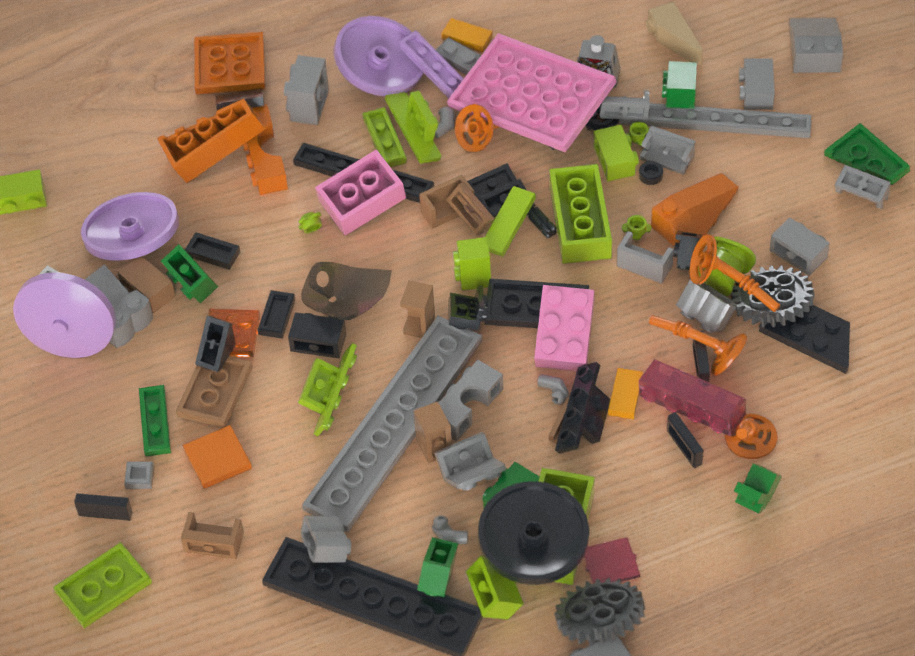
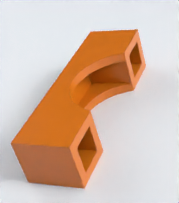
M268 105L252 107L265 128L264 131L243 144L244 151H249V154L246 155L248 169L253 168L254 172L250 173L253 187L258 186L260 195L288 190L281 156L270 155L261 149L265 142L274 137Z

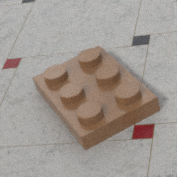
M229 356L220 372L197 365L176 409L177 417L221 428L226 427L252 370V362Z

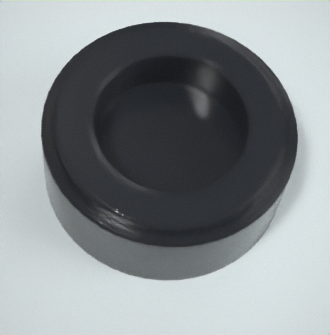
M647 161L639 168V179L647 185L658 184L663 179V167L655 161Z

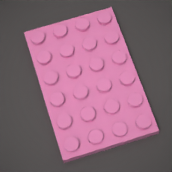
M497 34L447 100L450 108L458 111L471 104L481 105L489 111L494 125L566 152L614 87L616 78L597 69ZM481 112V117L488 122L487 117Z

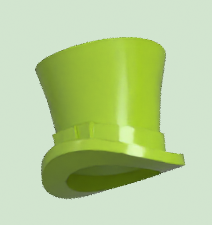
M714 237L719 259L742 274L748 273L754 267L756 257L748 247L730 239ZM718 269L712 270L710 276L705 281L706 284L724 296L731 294L736 282Z

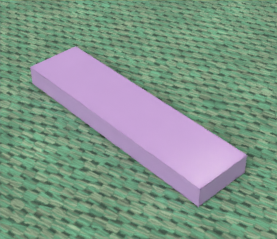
M416 30L398 42V47L450 98L463 81L461 75Z

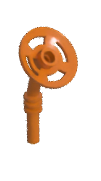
M471 104L464 107L458 114L455 123V135L463 149L469 152H479L488 146L493 136V130L499 128V126L493 124L492 117L485 107ZM471 112H473V115H471V116L468 118L466 124H464L466 117H467ZM481 112L487 117L488 122L481 117ZM464 132H468L469 136L474 140L472 145L466 140Z
M706 234L698 241L690 261V278L694 284H703L710 276L712 270L718 269L738 282L740 288H743L745 292L748 291V295H754L773 312L778 310L780 304L759 287L758 282L754 283L755 280L753 278L750 279L751 276H745L719 259L717 256L716 240L712 235Z
M651 315L649 318L650 325L672 331L674 335L685 339L692 338L713 348V352L717 354L711 368V374L714 376L719 375L729 367L747 341V335L744 333L725 342L694 329L691 324L682 321L674 322L655 315Z
M758 414L739 415L733 418L725 429V442L728 448L742 458L758 459L765 457L773 451L777 444L778 436L775 426L770 420ZM754 419L763 422V424L757 423ZM739 423L735 436L732 437V429L735 424ZM759 432H763L761 439H759ZM767 432H770L771 439L765 446L763 443L767 439ZM742 441L749 445H755L756 450L744 449L738 444Z

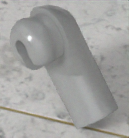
M443 107L438 112L440 123L434 136L437 139L455 126V112L450 107Z
M543 374L539 376L538 386L552 390L551 396L554 397L552 401L555 404L560 405L564 403L569 392L563 380Z
M445 516L434 518L432 528L439 539L467 544L468 531L452 530L447 524L448 519Z

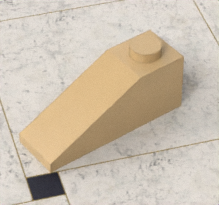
M671 2L649 9L648 20H646L648 32L652 33L659 43L690 62H697V66L701 65L702 47L675 3Z

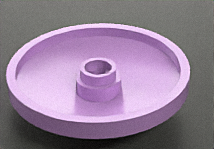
M379 16L360 17L348 22L337 36L334 45L336 65L342 75L352 85L362 91L378 96L408 92L419 83L423 72L398 47V42L412 32L394 20Z
M151 192L125 194L106 201L94 209L83 222L81 237L87 251L95 257L112 261L134 259L149 254L168 242L178 228L179 216L174 203L161 194Z
M44 273L32 277L22 285L14 301V318L21 332L39 348L58 356L81 358L96 354L108 345L115 330L116 316L109 299L96 286L74 275Z

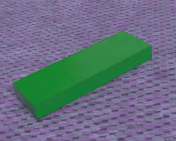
M158 385L139 388L145 457L171 453L165 386Z

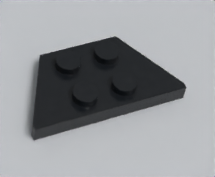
M812 305L809 312L803 311V318L795 316V322L786 320V325L784 326L780 322H776L775 327H772L771 323H767L764 327L760 324L759 332L845 374L848 372L850 322Z

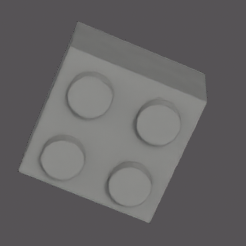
M298 55L295 64H292L290 68L289 82L286 81L284 85V96H287L286 111L290 113L291 122L318 125L329 93L326 60Z

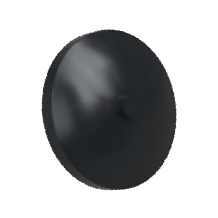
M528 481L508 486L489 500L480 516L478 539L484 558L497 573L517 583L541 585L565 577L580 564L588 547L589 524L584 509L570 493L553 484Z

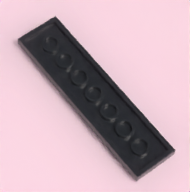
M285 537L262 579L263 586L451 656H465L483 619L478 606L448 595H444V597L429 596L422 591H418V585L352 560L346 559V562H312L304 543Z

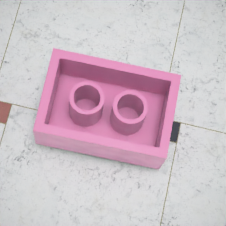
M377 149L315 187L319 202L345 236L406 198L403 183Z
M543 285L534 357L536 367L577 371L578 367L588 363L595 301L594 290Z

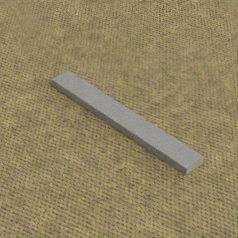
M650 103L647 121L619 119V124L632 125L635 122H643L649 127L810 138L812 115L697 106L694 109L666 108V104Z

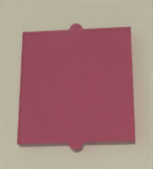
M628 537L587 547L584 555L586 562L585 570L589 572L593 584H595L596 579L604 583L607 578H610L611 583H614L617 579H621V582L640 577L636 563L637 555L632 552Z

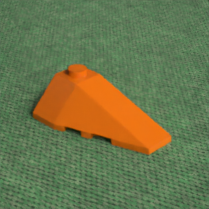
M720 173L674 193L652 208L651 227L673 246H675V242L680 243V240L675 239L677 231L702 234L703 237L716 224L719 215L726 209L738 191L739 186Z

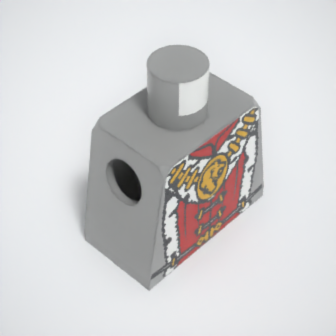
M599 35L591 37L590 40L582 41L577 63L615 76L616 84L614 87H616L621 69L616 46L612 43H604V38Z

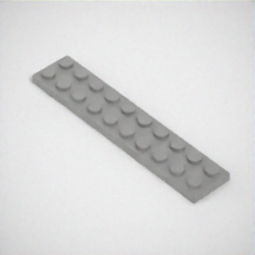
M437 316L302 504L303 510L314 516H336L340 523L343 524L344 531L349 532L415 438L413 410L441 401L482 342V335L469 329H457L449 325V320Z

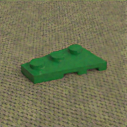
M861 123L824 150V156L889 181L890 185L895 184L910 172V165Z

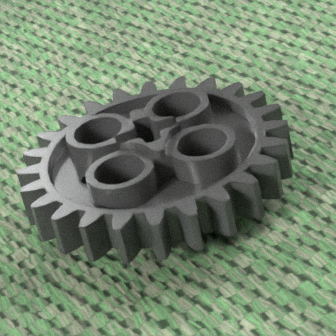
M770 266L769 270L766 271L763 267H760V272L758 273L753 270L750 271V279L753 278L755 280L754 283L758 282L759 287L780 304L776 312L770 310L754 295H748V291L745 292L743 288H740L738 282H736V286L733 287L731 293V300L737 304L735 309L737 316H743V321L751 319L752 325L761 322L762 327L767 323H771L772 327H775L776 322H780L784 326L786 325V320L795 322V316L803 318V311H810V306L813 305L814 288L812 287V281H808V276H802L801 271L793 273L792 267L785 271L783 266H780L778 270H774V267Z
M607 578L604 583L596 579L595 584L591 585L587 581L585 582L586 587L575 586L576 592L567 591L568 598H560L561 604L556 605L557 611L554 612L558 630L562 631L563 637L569 636L570 641L578 639L579 644L588 640L589 645H592L595 640H599L601 644H604L607 638L615 641L616 635L625 637V630L634 631L633 624H641L640 618L645 617L644 610L646 608L642 592L638 591L636 585L631 587L629 581L622 584L621 579L611 583V579Z

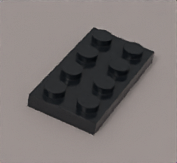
M489 278L486 302L488 311L484 325L538 328L543 285L589 289V285Z

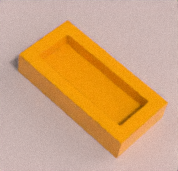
M451 18L442 31L441 37L442 40L450 38L469 49L483 53L493 38V31Z
M617 369L608 409L609 416L634 420L643 379L642 371Z

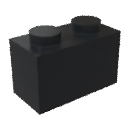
M295 312L288 335L290 352L340 359L346 338L345 319Z

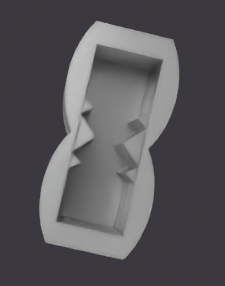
M690 279L676 306L681 309L680 313L683 316L692 320L696 318L701 323V328L707 332L714 333V331L724 330L737 304L705 282L697 285Z
M138 290L128 293L122 298L118 306L113 307L116 316V326L110 343L119 348L127 344L133 338L135 332L143 330L151 323L153 314L150 301Z
M304 516L301 537L308 549L311 561L346 562V557L351 552V541L346 537L344 526L340 523L339 519L336 516Z

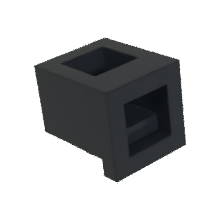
M677 231L675 239L680 240V243L675 242L673 257H677L678 269L690 270L691 257L696 244L702 238V234Z

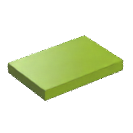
M120 542L55 585L53 589L85 629L150 585L152 581Z

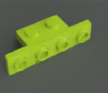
M420 91L411 92L410 97L406 92L386 95L385 101L419 163L440 161L442 155L433 141L435 132L438 129V120L433 116L427 100H424Z
M354 343L344 352L338 368L316 358L310 369L298 403L320 414L313 433L317 437L323 430L328 431L333 423L332 411L333 409L336 410L342 398L339 392L341 389H344L349 380V375L346 373L348 368H352L357 358V355L354 354L357 345Z

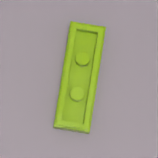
M383 107L362 113L373 144L390 167L407 163L406 155L386 108Z
M513 186L485 236L487 237L489 252L504 257L536 199L535 193Z

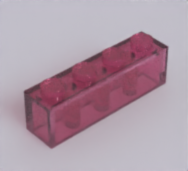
M656 359L652 361L639 379L640 397H643L644 400L661 405L670 412H676L688 417L695 423L704 424L715 432L731 436L746 415V398Z

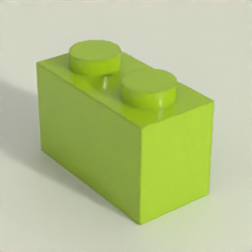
M622 125L595 130L594 149L607 182L635 176V165L639 164L636 151L631 150L630 135L628 133L625 134Z
M40 169L0 176V215L47 206L45 186Z
M487 237L457 241V251H453L454 266H456L454 267L455 281H460L462 291L477 289L478 285L488 288L489 278L491 279Z
M480 556L466 570L483 617L508 620L524 605L516 583L497 573L488 564L484 556Z

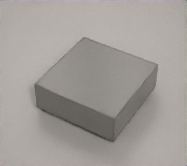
M127 462L125 488L152 489L153 462Z

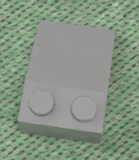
M789 18L793 73L840 72L843 47L836 18Z

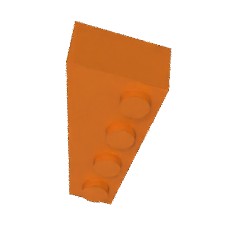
M241 99L217 110L216 114L210 118H205L204 116L196 120L197 124L186 129L182 126L175 129V134L168 137L162 135L157 140L173 169L188 183L264 131L265 128L245 99Z

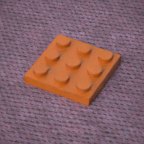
M263 32L194 37L195 93L209 94L259 88L265 89Z

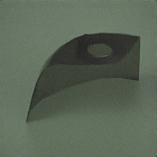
M317 262L313 265L306 278L301 298L308 308L336 320H351L365 313L384 297L390 284L392 270L357 268L334 262ZM320 271L326 272L329 277L328 284L325 287L319 286L316 280L317 274ZM335 296L336 301L330 302L329 299Z

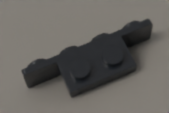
M598 362L586 364L577 369L555 451L559 454L578 449L581 436L585 437L591 444L600 442L611 399L595 385L600 370Z

